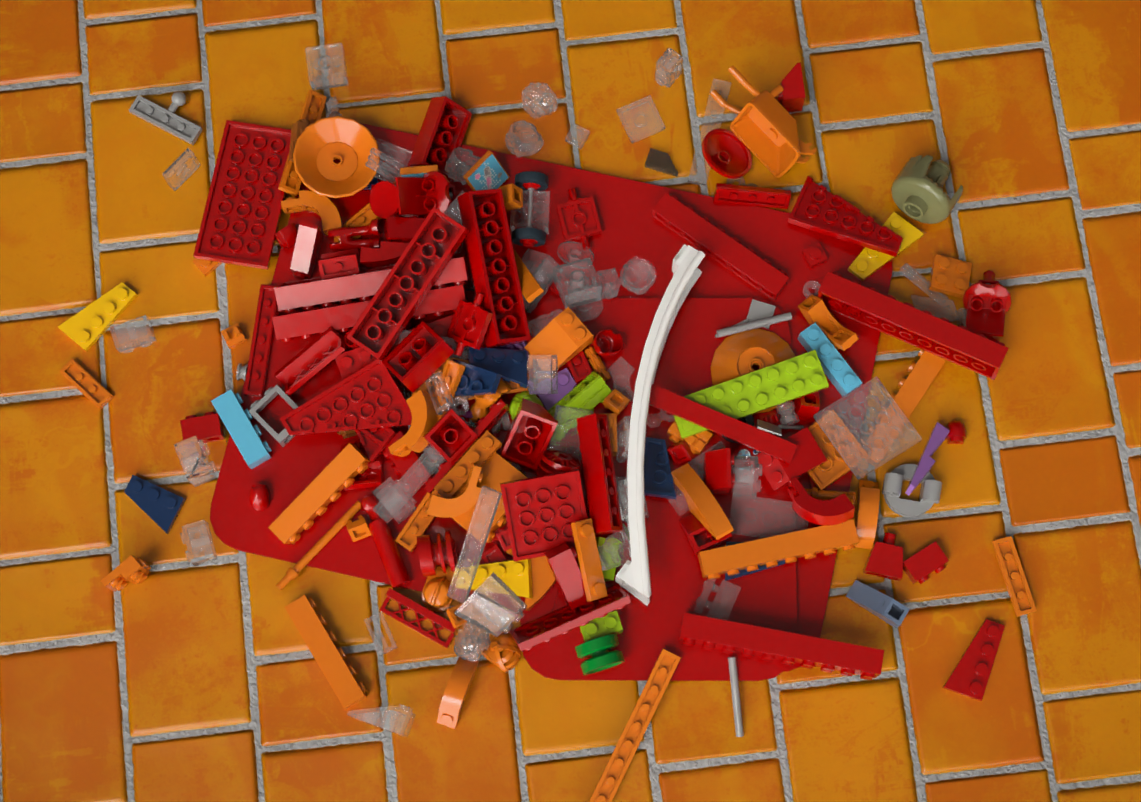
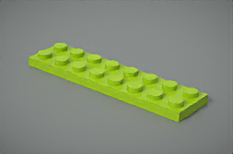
M816 350L684 397L738 420L829 387ZM673 415L682 439L708 430Z

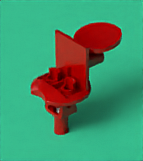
M430 171L422 178L395 177L396 184L392 181L377 183L372 188L369 203L373 213L379 218L385 219L396 215L398 212L399 215L428 216L433 207L445 214L449 210L450 205L456 204V201H458L457 197L466 193V191L455 190V185L450 184L444 174Z
M988 270L984 272L983 280L972 284L964 293L963 304L967 310L965 327L970 332L985 335L989 340L999 341L996 336H1004L1005 314L1009 311L1012 300L1007 288L999 284V281H995V273Z

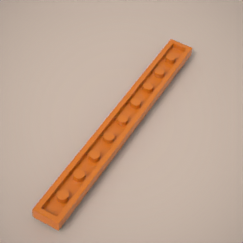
M662 649L589 802H612L681 657Z

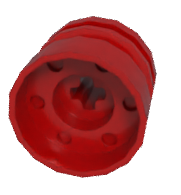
M546 450L543 451L542 460L539 463L541 469L537 470L535 477L576 469L580 471L582 463L567 453Z
M445 531V541H442L440 532L437 533V542L432 541L430 534L417 536L418 555L423 577L436 575L437 566L441 565L444 574L447 573L446 564H450L451 572H457V549L450 531Z

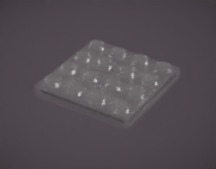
M877 376L813 416L858 480L922 440Z

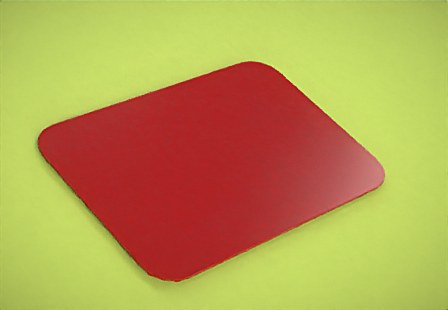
M558 298L547 300L536 307L527 319L531 338L526 341L527 344L568 307L592 333L593 337L599 330L612 329L614 333H620L623 337V348L615 356L602 357L599 355L606 367L605 371H608L610 374V379L605 383L611 391L617 389L630 399L628 405L617 415V456H613L623 531L607 535H595V537H603L620 542L614 581H606V588L617 584L615 582L617 573L627 560L630 561L627 528V461L630 419L635 384L644 346L662 298H566L565 300ZM686 298L668 334L658 363L654 385L682 397L714 386L711 375V363L714 353L725 338L730 336L716 338L717 330L731 327L745 320L752 299L770 305L773 304L756 298ZM775 307L773 316L783 314L779 308ZM788 321L772 324L769 329L759 328L777 334L791 348V333ZM592 343L582 350L583 353L587 348L593 347ZM530 357L527 360V370L534 372L531 390H528V392L536 394L533 387L549 377L535 360ZM586 357L587 362H588V364H589V366H590V368H591V370H592V372H593L594 369L592 368V366H591V364H590V362H589V359H590V358H587V357ZM564 364L561 368H559V369H558L556 372H554L551 376L555 375L556 373L560 372L561 370H563V369H565V368H567V370H568L569 373H570V370H569L567 364ZM753 365L752 368L758 370L759 366ZM792 400L771 410L778 411L782 425H793ZM598 403L591 414L614 412L606 409L602 403ZM649 405L646 437L664 439L666 448L675 444L669 439L667 434L668 429L675 421L673 415ZM767 412L752 414L754 418V427L757 428V419H759L758 415ZM577 426L567 430L562 439L555 442L550 440L546 450L567 453L582 463ZM782 429L781 436L773 434L785 439L793 435V429ZM710 431L713 433L711 440L700 455L695 453L692 460L677 465L667 450L671 472L688 463L704 482L705 452L730 448L732 454L742 444L728 442L720 434ZM734 459L731 473L735 474V485H733L728 494H712L734 529L731 532L732 539L729 542H749L795 532V511L792 509L793 499L787 491L789 485L779 491H774L756 460L743 469ZM522 465V474L527 478L535 477L537 470ZM581 466L579 471L583 496L587 499L584 471ZM673 480L676 500L644 495L645 526L652 592L650 603L646 606L622 588L629 595L631 603L627 604L623 609L612 611H617L623 632L616 634L619 645L609 652L615 650L622 651L625 662L596 673L583 675L581 663L591 657L580 659L577 656L575 647L585 643L579 626L572 628L566 634L554 636L548 642L536 644L530 650H523V656L534 671L545 678L559 681H647L662 649L681 657L670 681H730L728 657L736 656L738 681H762L775 678L784 672L789 665L782 664L781 660L778 659L773 661L761 660V656L757 655L753 656V658L741 656L742 652L735 651L733 654L723 653L720 648L707 650L703 649L702 645L694 644V647L682 644L683 641H679L684 612L798 634L796 562H785L784 565L725 581V573L720 574V578L709 580L708 577L703 578L698 555L695 556L679 522V519L692 513L689 511L684 493L675 485ZM726 542L723 543V544H721V545H718V546H716V547H714V548H712V549H716V548H720V547H725V546H726ZM557 581L545 597L529 611L524 609L525 597H521L520 626L552 612L559 588Z

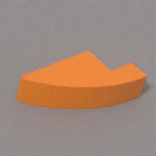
M688 463L671 472L675 485L684 493L689 511L716 540L734 531L715 497Z
M545 556L531 558L533 599L525 598L524 609L527 611L541 601L556 582Z

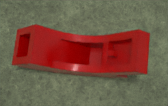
M797 477L789 480L787 491L793 499L792 509L806 521L817 525L830 526L841 524L854 518L855 507L845 493L830 500H818L807 493Z

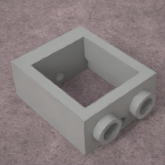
M276 385L275 387H270L260 401L256 400L251 405L249 413L284 447L295 435L290 436L286 428L277 434L258 415L278 394L293 409L298 407Z

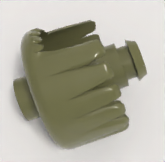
M918 155L908 160L894 180L891 187L892 198L898 208L910 218L922 223L936 224L948 217L962 195L963 186L961 185L950 199L948 194L943 192L942 188L950 175V166L943 160H936L931 163L933 157L930 155L924 157Z

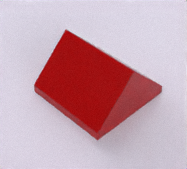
M450 408L423 437L435 451L451 463L477 434Z

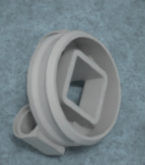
M916 464L898 466L891 473H886L884 476L882 489L884 499L892 511L904 517L920 516L927 512L934 503L938 504L940 502L942 482L935 480L930 472L920 482L919 502L899 498L903 480H911L917 467Z

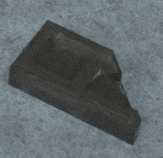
M650 148L645 167L677 177L678 171L673 165L669 154Z

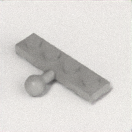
M177 91L173 93L171 97L172 103L168 110L139 95L136 97L129 109L130 113L194 145L202 132V128L174 114L177 108L186 102V95L183 92Z

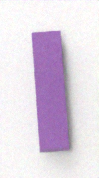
M938 422L930 434L905 492L907 495L913 492L935 463L931 456L950 432Z

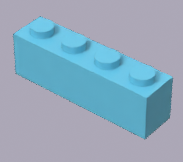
M816 323L799 334L798 340L807 352L816 350L824 374L844 399L860 388L862 381Z
M230 389L211 400L244 460L251 469L271 458L269 452L272 450L266 441L262 442L259 437L262 433L258 426L252 425L250 420L253 417L248 409H243L241 404L244 402L239 393L235 394Z

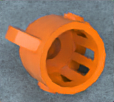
M509 629L500 630L481 652L488 661L505 673L516 667L521 658V651L513 640Z

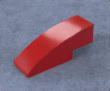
M381 241L380 248L361 247L360 267H378L396 263L409 243Z

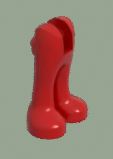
M373 219L370 224L365 226L339 227L328 230V236H340V242L329 243L330 249L380 248L382 237L351 239L353 236H380L381 225L379 219Z

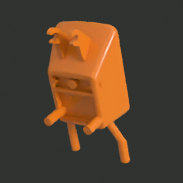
M731 66L728 69L729 73L755 97L743 109H739L727 103L715 89L710 93L712 98L721 107L737 114V117L730 124L732 132L777 178L782 177L795 163H806L809 160V156L805 157V159L801 156L803 154L814 155L817 148L810 150L809 148L812 143L805 144L798 138L796 120L775 99L783 91V87L778 85L771 92L764 90L760 93L734 66Z

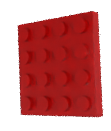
M579 469L500 483L514 561L545 556L544 553L564 543L569 548L573 547L576 550L571 523L587 519Z

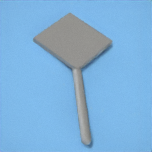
M752 299L747 318L733 326L772 317L776 306Z
M757 419L758 429L779 436L782 435L781 429L804 428L798 425L776 426Z

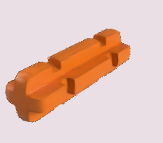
M594 347L587 348L584 353L587 358H590L589 362L592 368L606 382L610 379V374L608 371H605L606 367L599 355H596Z

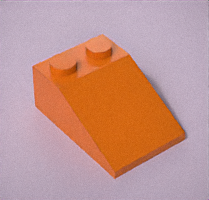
M568 307L546 325L524 349L527 350L529 355L549 377L591 344L593 335Z

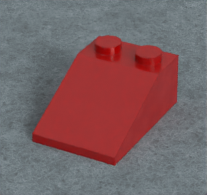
M808 427L785 438V440L798 445L790 464L762 452L754 456L774 491H779L789 485L790 479L794 477L799 479L828 461Z

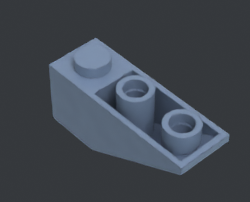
M855 580L845 596L894 628H898L910 610L895 599L858 580Z

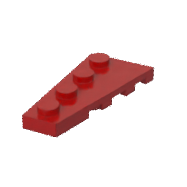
M988 619L984 620L971 644L944 684V689L982 701L1005 625Z

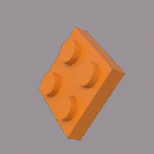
M935 254L929 290L963 298L965 291L969 288L972 263Z

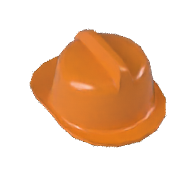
M441 566L437 567L436 575L428 576L421 596L422 602L427 609L433 612H440L449 607L457 589L456 572H451V568L447 566V573L444 574Z

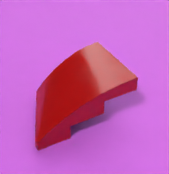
M359 437L341 445L342 451L349 443L354 444L368 458ZM382 452L373 463L370 461L367 464L368 468L363 473H358L354 477L355 481L348 488L345 487L344 490L382 486Z

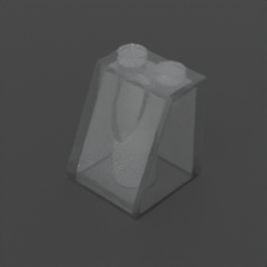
M493 572L454 614L498 637L502 632L506 634L514 626L512 624L513 621L517 623L525 615L523 610L527 605Z

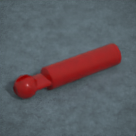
M366 495L362 498L360 507L370 517L371 522L368 524V528L392 588L402 587L411 582L388 522L386 518H381L378 513L379 500L373 495Z

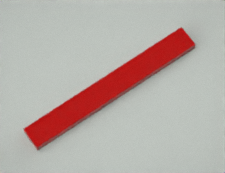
M654 384L651 386L649 405L788 464L791 463L798 445Z

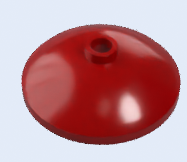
M714 129L703 138L702 152L704 158L716 173L727 178L738 179L749 172L752 166L750 150L733 132L726 129Z

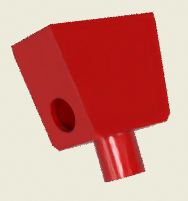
M885 533L883 543L876 541L873 544L863 569L864 574L895 581L902 579L903 547L895 545V534Z

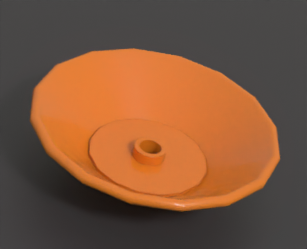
M333 116L321 118L305 128L296 140L293 160L295 172L306 187L318 195L341 198L352 196L368 186L377 173L380 155L377 141L368 128L354 119ZM339 159L340 163L336 164L334 160Z
M756 328L732 334L725 338L715 350L711 363L712 383L715 386L757 371L752 368L753 365H758V370L796 356L789 344L773 332ZM782 404L777 405V406H774V407H771V408H768V409H766V410H763V411H760V412H757V413L769 412V411H771V410H773V409H775V408L781 406Z

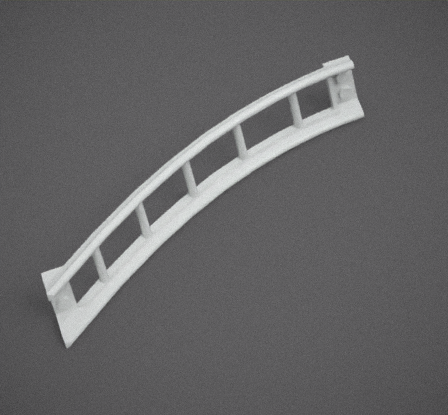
M685 244L673 259V278L656 311L644 346L635 384L630 419L627 461V528L630 561L627 560L617 573L615 582L646 606L650 603V596L652 595L644 500L645 437L651 386L654 384L658 363L670 329L688 293L702 274V271L697 267L705 257L702 251H698Z

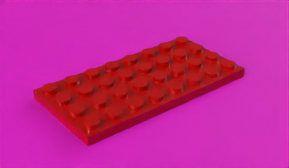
M226 120L193 254L194 258L269 269L275 243V233H277L282 213L281 201H284L286 192L279 190L278 187L290 151V129Z

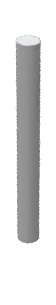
M789 312L717 330V336L719 338L792 320V315Z
M736 656L728 657L735 733L736 737H742L744 732Z

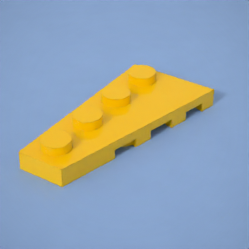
M895 212L883 224V226L903 238L898 254L924 235V233ZM865 247L849 266L848 271L861 281H864L895 257Z
M121 282L59 325L58 328L85 351H88L138 295Z
M531 559L457 568V588L533 599Z

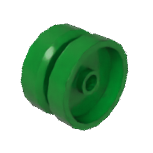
M616 634L597 637L575 647L578 658L591 657L581 663L583 675L596 673L625 662L622 651L615 650L609 652L619 645Z

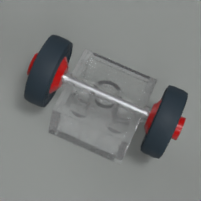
M525 171L515 175V185L523 189V207L511 210L510 227L512 242L516 245L524 247L542 246L546 242V234L549 235L550 191H543L548 188L549 184L546 174Z

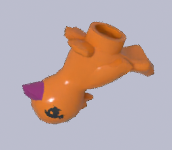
M501 379L495 394L473 395L475 403L463 416L469 418L473 423H477L482 417L487 416L490 412V407L503 393L511 390V386Z

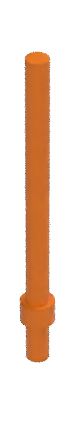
M359 501L341 517L293 568L290 567L285 572L286 575L276 584L281 591L291 580H295L299 576L298 573L347 524V521L361 509Z

